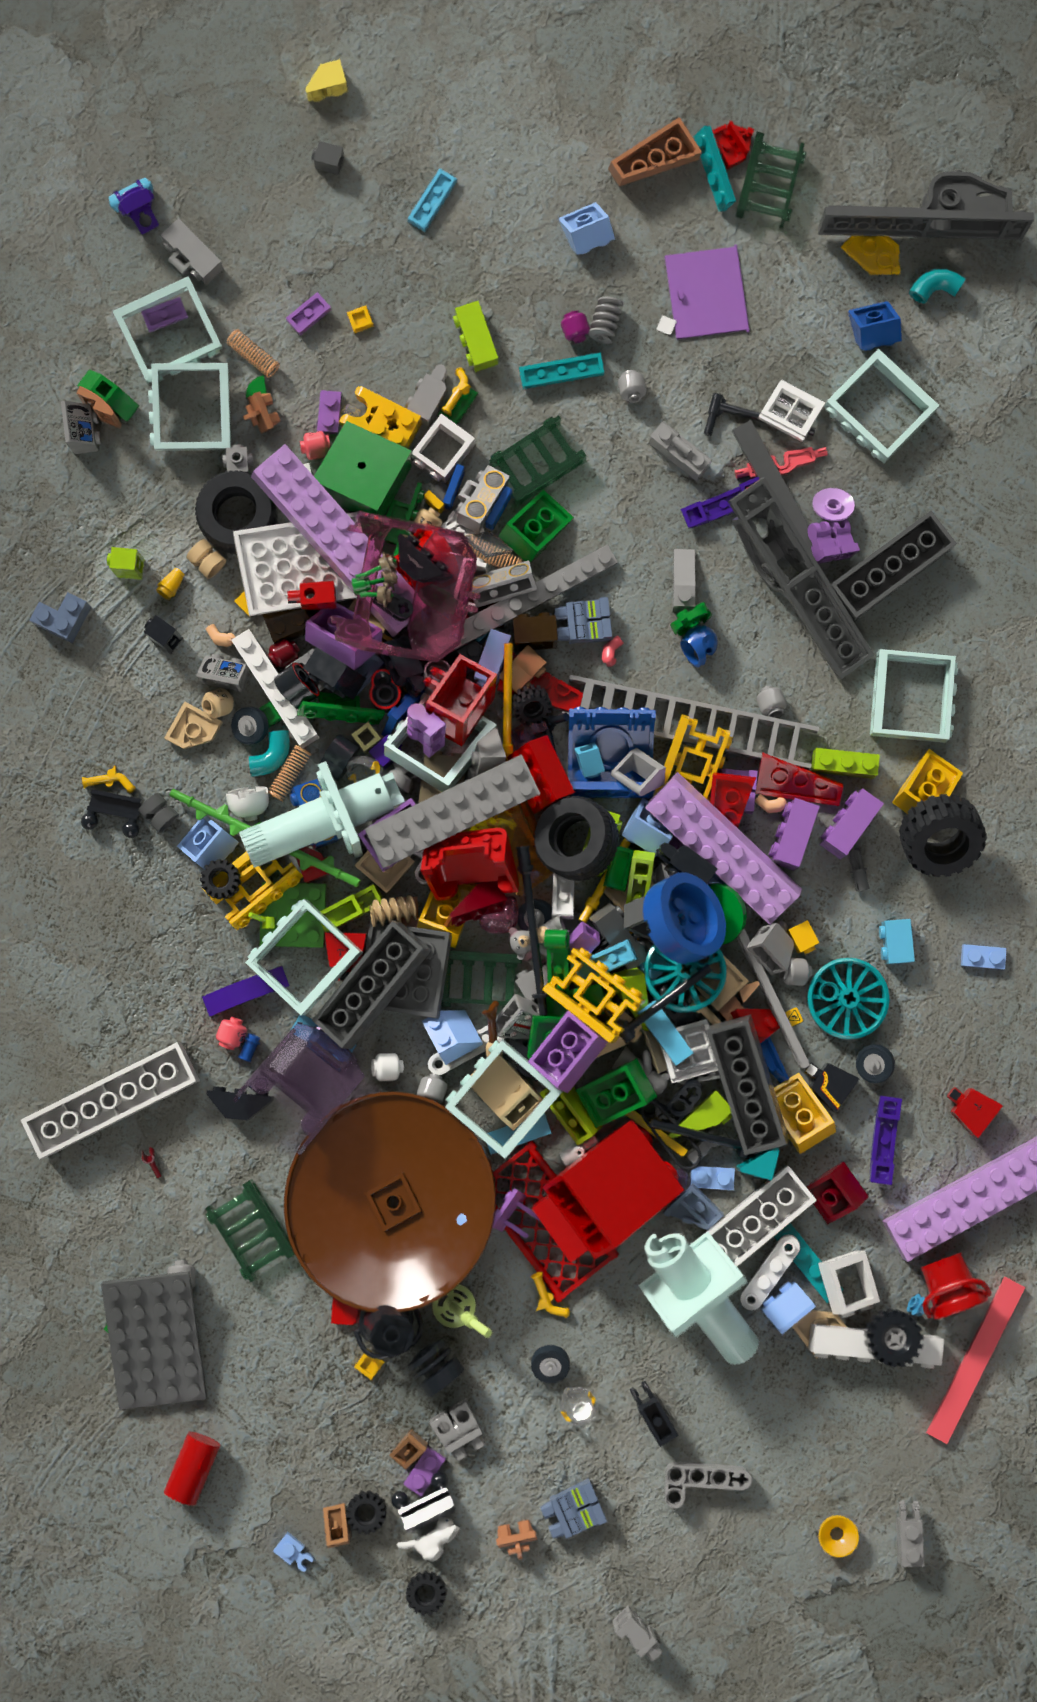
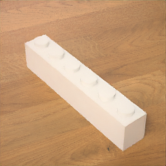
M248 629L233 638L231 641L299 746L305 748L319 739L309 720L304 716H297L298 709L293 707L277 689L274 678L278 673L251 631Z
M811 1323L808 1350L815 1353V1357L828 1358L829 1354L836 1355V1359L841 1360L857 1357V1361L870 1362L871 1359H874V1356L868 1352L869 1348L864 1340H867V1337L864 1336V1331H868V1329ZM924 1335V1340H920L923 1348L917 1351L920 1355L917 1358L913 1357L912 1360L914 1362L911 1364L905 1363V1366H913V1363H920L921 1367L934 1368V1365L942 1366L944 1339L939 1336Z

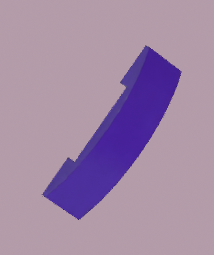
M759 477L739 484V487L706 501H699L682 508L681 512L688 529L707 524L734 513L728 501L758 481Z
M283 966L268 971L285 988L290 986ZM257 974L209 993L202 998L209 1017L276 991Z
M880 1096L871 1149L870 1182L892 1185L895 1141L902 1099L887 1096Z

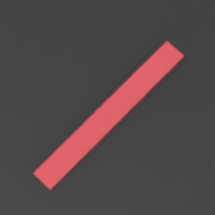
M1004 1276L926 1432L927 1434L946 1444L948 1443L1025 1289L1024 1286Z

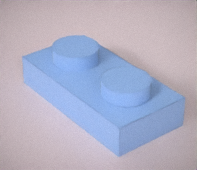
M962 945L961 966L1005 969L1006 948Z
M697 1166L691 1170L690 1185L693 1183L697 1188L734 1190L735 1168Z

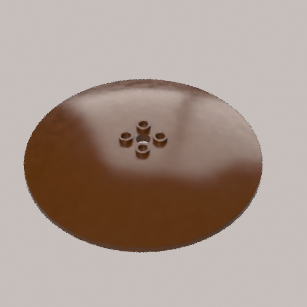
M380 1092L353 1099L331 1111L320 1120L303 1140L294 1156L284 1193V1217L288 1238L294 1254L305 1272L322 1290L333 1298L354 1308L370 1312H376L379 1310L376 1308L381 1305H391L397 1308L394 1310L400 1312L410 1311L433 1303L450 1293L471 1273L480 1260L492 1232L496 1210V1189L492 1168L486 1152L474 1132L446 1109L445 1106L423 1096L403 1092ZM396 1196L399 1199V1205L392 1209L389 1206V1200L391 1197ZM460 1214L466 1215L467 1219L462 1225L457 1224V1218Z

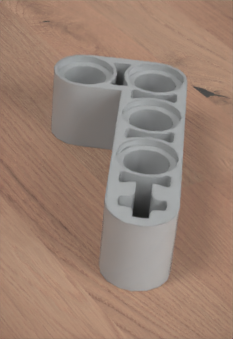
M671 1462L665 1468V1502L674 1509L681 1507L685 1500V1487L746 1490L752 1483V1477L743 1466ZM679 1469L681 1471L680 1477L676 1479L669 1476L671 1470ZM696 1470L703 1472V1476L699 1480L691 1478L692 1473ZM723 1472L725 1474L724 1479L719 1482L713 1479L715 1473ZM729 1472H731L732 1477L737 1478L740 1477L741 1473H743L745 1478L742 1479V1482L740 1483L737 1478H731V1482H729ZM673 1491L680 1493V1497L676 1501L668 1499L669 1494Z

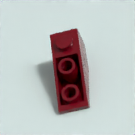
M498 881L477 884L449 914L444 924L445 927L453 925L458 927L468 920L473 919V921H476L486 914L491 913L494 915L502 911L507 898L500 891Z

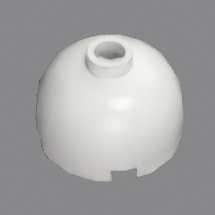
M255 786L256 791L255 789H248L249 787L229 791L228 794L226 793L229 810L237 817H244L245 821L257 820V815L264 813L268 807V787Z

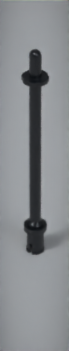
M530 846L516 847L519 865L517 871L522 875L537 992L532 995V998H537L539 1015L547 1016L546 997L550 995L543 991L544 979L530 875L534 865H531Z

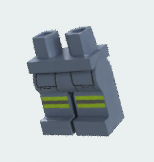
M608 597L590 601L566 602L565 606L554 609L556 621L566 620L567 627L557 628L558 640L569 641V644L611 641L612 629L609 618Z
M589 1478L549 1497L550 1501L540 1507L545 1519L554 1515L558 1518L559 1522L548 1526L553 1539L564 1535L567 1539L590 1527L607 1522Z

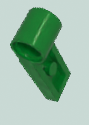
M546 929L544 947L547 949L548 983L551 982L553 976H557L564 981L570 972V961L567 959L570 955L569 931ZM571 983L566 989L561 988L559 985L557 987L562 991H569Z

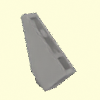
M674 549L672 611L681 612L687 609L689 612L695 607V550Z

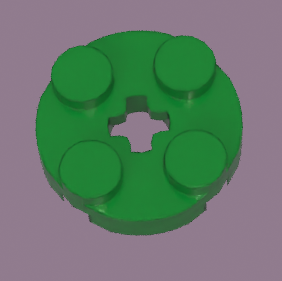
M702 602L689 612L687 609L679 612L676 615L678 619L670 624L671 629L675 635H685L690 628L696 626L701 621L706 623L711 618L712 613L705 602Z

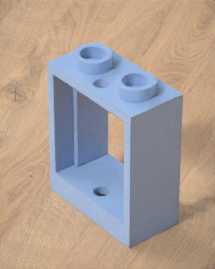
M491 629L479 664L497 674V686L499 675L504 666V643H511V635ZM476 672L474 675L475 684L483 687L487 682V677Z

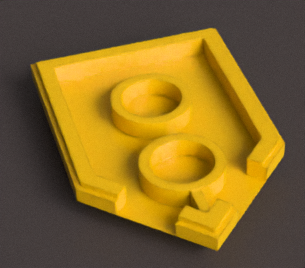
M851 236L840 247L870 275H900L899 245L890 236Z

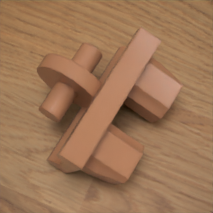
M256 392L247 398L250 405L246 406L248 414L244 415L243 418L244 420L251 419L253 426L258 425L261 434L274 428L281 421L277 412L269 414L266 407L273 404L270 393L261 394V392Z
M529 1520L518 1522L520 1534L516 1535L511 1534L509 1524L498 1526L497 1546L504 1548L515 1545V1547L508 1548L507 1550L508 1555L517 1554L518 1560L523 1559L522 1552L530 1551L529 1544H520L537 1540L535 1530L533 1531Z

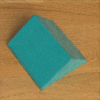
M776 1147L761 1151L735 1167L740 1172L772 1180L780 1150Z

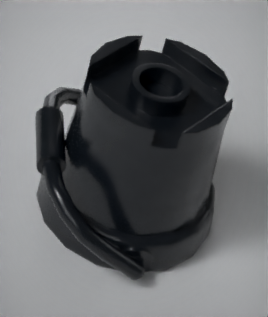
M391 1305L378 1306L376 1309L379 1310L376 1312L358 1309L356 1318L358 1329L354 1330L353 1333L362 1352L370 1358L379 1360L394 1358L409 1351L422 1336L424 1325L418 1308L404 1312L394 1310L397 1308ZM413 1311L418 1322V1331L415 1337L412 1328ZM360 1334L367 1342L373 1345V1348L379 1354L373 1353L366 1348Z

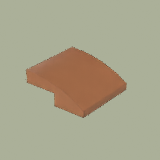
M79 386L77 395L83 404L91 405L102 422L121 428L122 424L110 406L92 391Z

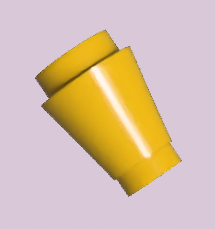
M174 568L157 584V593L167 600L175 597L185 574L181 570Z

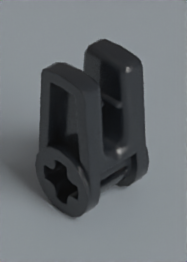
M394 592L392 602H389L386 608L383 607V604H378L377 597L373 598L372 602L399 622L406 621L413 612L412 603ZM402 606L405 607V612L400 614V608Z

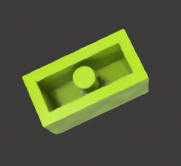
M111 547V553L107 555V566H109L117 578L142 580L144 558L137 549Z

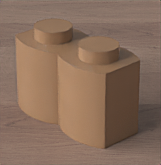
M529 645L512 661V690L517 695L519 688L521 691L524 690L523 686L525 685L527 688H530V682L535 677L539 679L547 670L545 668L547 662ZM503 670V671L501 672V674L499 675V678H500L503 682H504V670Z

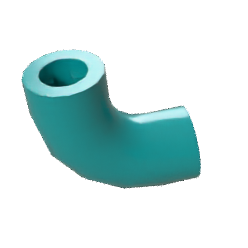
M934 269L923 274L909 290V295L915 301L925 304L931 294L937 290L945 291L955 297L966 278L947 269Z
M288 730L269 732L268 750L262 755L249 756L251 777L273 773L284 764L289 755L290 748Z

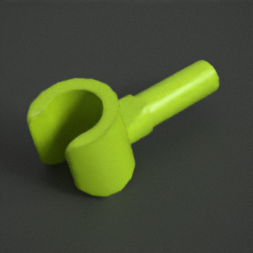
M253 912L249 913V917L262 922V929H275L274 917H264Z

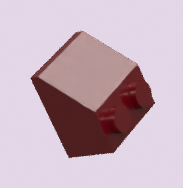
M844 1161L827 1170L805 1186L816 1199L813 1205L827 1224L858 1209L869 1198Z

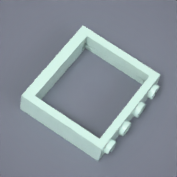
M189 276L113 311L147 383H150L148 382V369L124 319L187 290L213 343L170 363H201L200 359L206 356L209 358L215 357V355L220 353L219 350L223 349ZM159 371V382L164 380L163 376L167 374L173 376L182 371Z
M879 349L827 400L824 406L830 414L829 416L833 419L836 418L841 423L843 430L847 433L851 432L856 437L859 445L862 447L866 446L871 451L873 458L876 457L883 463L939 407L926 392ZM872 365L924 412L888 449L837 402Z
M151 363V369H148V382H152V390L148 391L149 403H153V412H149L150 425L153 424L154 433H150V445L154 446L156 451L226 450V448H231L228 363ZM159 371H219L222 442H161Z
M879 649L876 653L870 736L946 743L952 737V731L954 730V726L951 725V717H954L955 704H952V700L957 691V684L954 683V675L958 673L957 663H955L956 656ZM887 660L945 666L940 734L882 729Z
M423 693L419 704L426 708V702L430 696ZM482 716L474 728L480 733L444 778L398 749L408 736L407 718L405 721L401 720L399 722L396 732L392 736L389 735L387 737V741L383 745L385 746L384 756L443 792L454 787L472 765L471 754L475 752L476 743L490 730L496 728L497 724Z
M303 899L291 907L292 912L287 917L283 916L276 925L278 927L273 933L270 931L262 939L263 944L258 949L254 948L248 956L249 959L245 962L301 1016H305L363 953L308 900ZM308 910L349 951L310 994L300 1002L259 962Z
M502 1039L500 1043L496 1040L488 1049L490 1055L486 1059L481 1057L475 1064L474 1068L477 1070L472 1076L467 1074L460 1082L462 1085L461 1089L458 1092L453 1090L446 1098L448 1104L445 1108L503 1158H506L562 1093V1090L556 1088L529 1064L526 1058ZM502 1050L550 1090L503 1146L455 1106Z

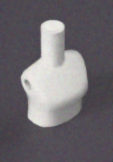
M592 1136L578 1146L574 1143L567 1150L559 1153L566 1167H568L585 1154L587 1149L596 1145L598 1141L595 1136Z

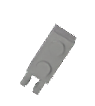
M437 365L431 375L426 374L424 379H419L415 390H417L413 397L410 396L405 405L408 410L420 415L422 424L430 427L447 396L444 383L445 379H447V368L444 365Z
M899 1501V1517H896L897 1561L902 1567H924L923 1521L920 1519L918 1501L912 1502L913 1516L906 1517L905 1501Z

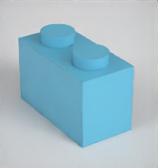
M911 919L881 922L882 926H879V937L883 939L884 947H881V958L885 960V965L915 962Z

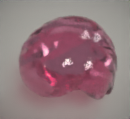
M514 896L506 897L507 901L503 906V910L499 913H489L479 918V924L486 932L504 934L516 926L519 908Z

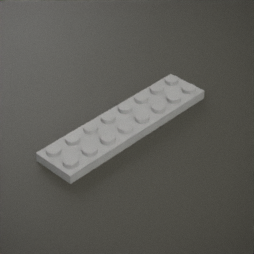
M520 755L365 828V832L382 867L385 868L539 795L540 792L523 756Z

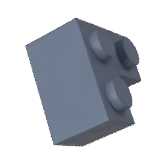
M67 592L58 611L39 602L30 621L35 626L73 643L91 606L87 601Z

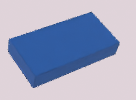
M457 464L443 500L446 509L450 510L453 507L465 475L463 465Z
M504 487L485 521L486 528L494 530L512 497L511 488Z

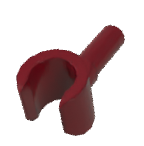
M149 1147L150 1156L145 1155L144 1151H142V1161L145 1164H149L156 1177L160 1178L162 1175L154 1161L155 1150Z

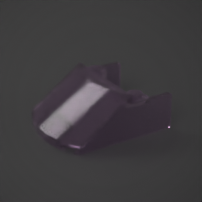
M298 1022L240 1088L233 1101L237 1103L249 1088L258 1094H266L275 1085L308 1112L301 1121L303 1132L309 1136L297 1152L301 1155L365 1076L357 1064V1059L349 1049L341 1048L321 1028Z

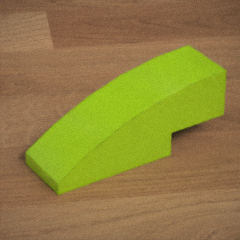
M373 884L320 912L338 928L369 913L373 900H377L380 904L383 897L377 885ZM321 923L325 933L329 932V930Z

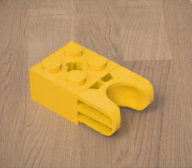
M362 386L357 387L355 390L357 400L367 406V411L360 417H353L348 414L341 416L339 420L340 425L343 427L345 422L348 421L409 449L422 425L421 416ZM396 426L397 430L393 429V431H391L390 427Z

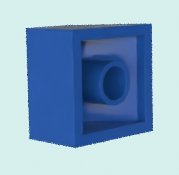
M888 301L848 310L855 341L861 350L869 351L875 347L891 346L896 342L902 341L901 318Z

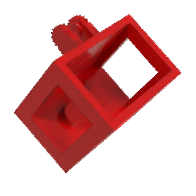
M459 654L447 673L437 667H433L430 671L433 677L441 681L440 683L428 677L423 682L426 687L434 691L426 702V712L429 715L434 713L446 724L445 738L463 746L495 699L497 674ZM467 667L487 677V682L483 687L466 679Z

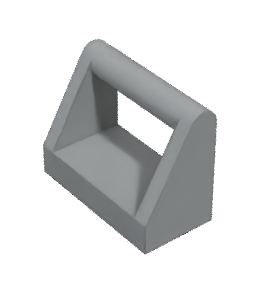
M635 748L612 770L611 776L639 796H643L665 784L666 767L638 748ZM633 770L646 780L640 786L624 774Z

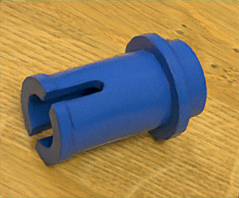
M248 1033L244 1038L246 1040L238 1057L251 1062L256 1047L261 1042H259L260 1037Z

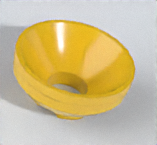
M834 1515L823 1521L819 1528L818 1538L821 1547L826 1553L834 1557H845L851 1554L857 1547L859 1533L856 1525L849 1518L842 1515ZM835 1527L843 1530V1535L838 1540L830 1536L831 1530Z

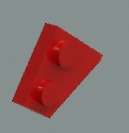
M736 1009L730 1012L734 1019L747 1015L752 1016L760 1043L781 1028L770 1009Z

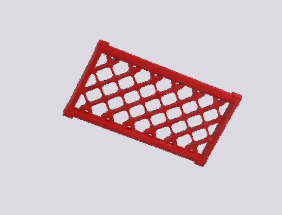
M533 1140L529 1141L523 1149L493 1171L495 1189L498 1178L510 1179L509 1191H512L513 1180H522L526 1183L525 1192L523 1193L526 1195V1198L533 1197L538 1198V1200L543 1198V1185L547 1184L557 1175L536 1149L537 1145ZM526 1151L531 1155L528 1163L516 1162V1159ZM512 1164L511 1176H500L498 1174L508 1165ZM515 1165L527 1166L526 1178L514 1177ZM539 1166L544 1172L541 1180L529 1179L530 1167ZM529 1182L541 1184L538 1196L527 1194V1184ZM496 1189V1194H497V1193H502V1194H507V1193H508V1192L498 1191V1190ZM523 1209L514 1210L522 1213L521 1223L514 1225L521 1230L523 1228L534 1229V1240L525 1243L519 1233L508 1226L504 1228L535 1271L542 1272V1279L554 1294L553 1296L557 1303L562 1302L569 1293L620 1255L616 1249H613L606 1253L608 1257L597 1266L595 1265L594 1257L591 1265L581 1264L579 1262L580 1257H578L576 1263L566 1262L564 1260V1253L561 1261L550 1260V1248H559V1246L551 1243V1235L547 1244L536 1241L537 1231L547 1229L539 1227L538 1220H536L535 1226L524 1225L523 1216L526 1212ZM536 1245L548 1247L546 1259L538 1260L533 1254ZM550 1262L561 1264L560 1276L551 1277L546 1271ZM565 1264L577 1267L575 1278L563 1277V1266ZM579 1267H590L592 1269L578 1279ZM562 1280L574 1281V1284L564 1292L559 1288Z

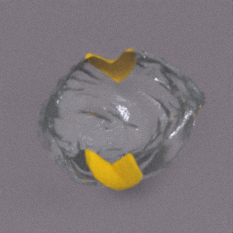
M355 755L349 761L346 769L348 779L350 781L353 780L354 783L378 773L381 777L383 776V769L379 762L369 756Z
M583 1387L565 1388L560 1402L561 1414L565 1420L574 1426L589 1425L595 1418L598 1405L593 1394Z

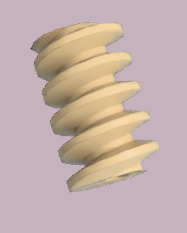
M408 895L406 900L400 896L397 902L392 897L389 900V904L386 899H382L380 904L377 900H373L372 906L370 905L372 926L376 927L377 921L380 922L381 926H384L386 919L389 924L394 918H396L397 922H401L402 917L409 923L410 916H413L416 921V908L412 896Z

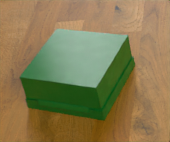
M346 421L314 477L340 507L351 512H359V516L379 525L412 468V450Z

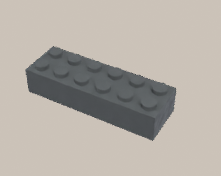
M930 511L834 581L831 586L855 622L950 552L957 543L934 513Z
M392 920L312 1021L341 1048L352 1049L432 950L403 923Z
M747 1015L710 1025L706 1030L744 1155L787 1145L789 1136L752 1016Z

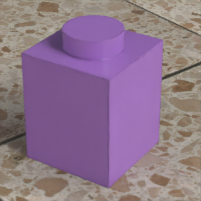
M583 921L569 935L570 954L573 948L580 950L581 947L592 953L600 944L599 932Z

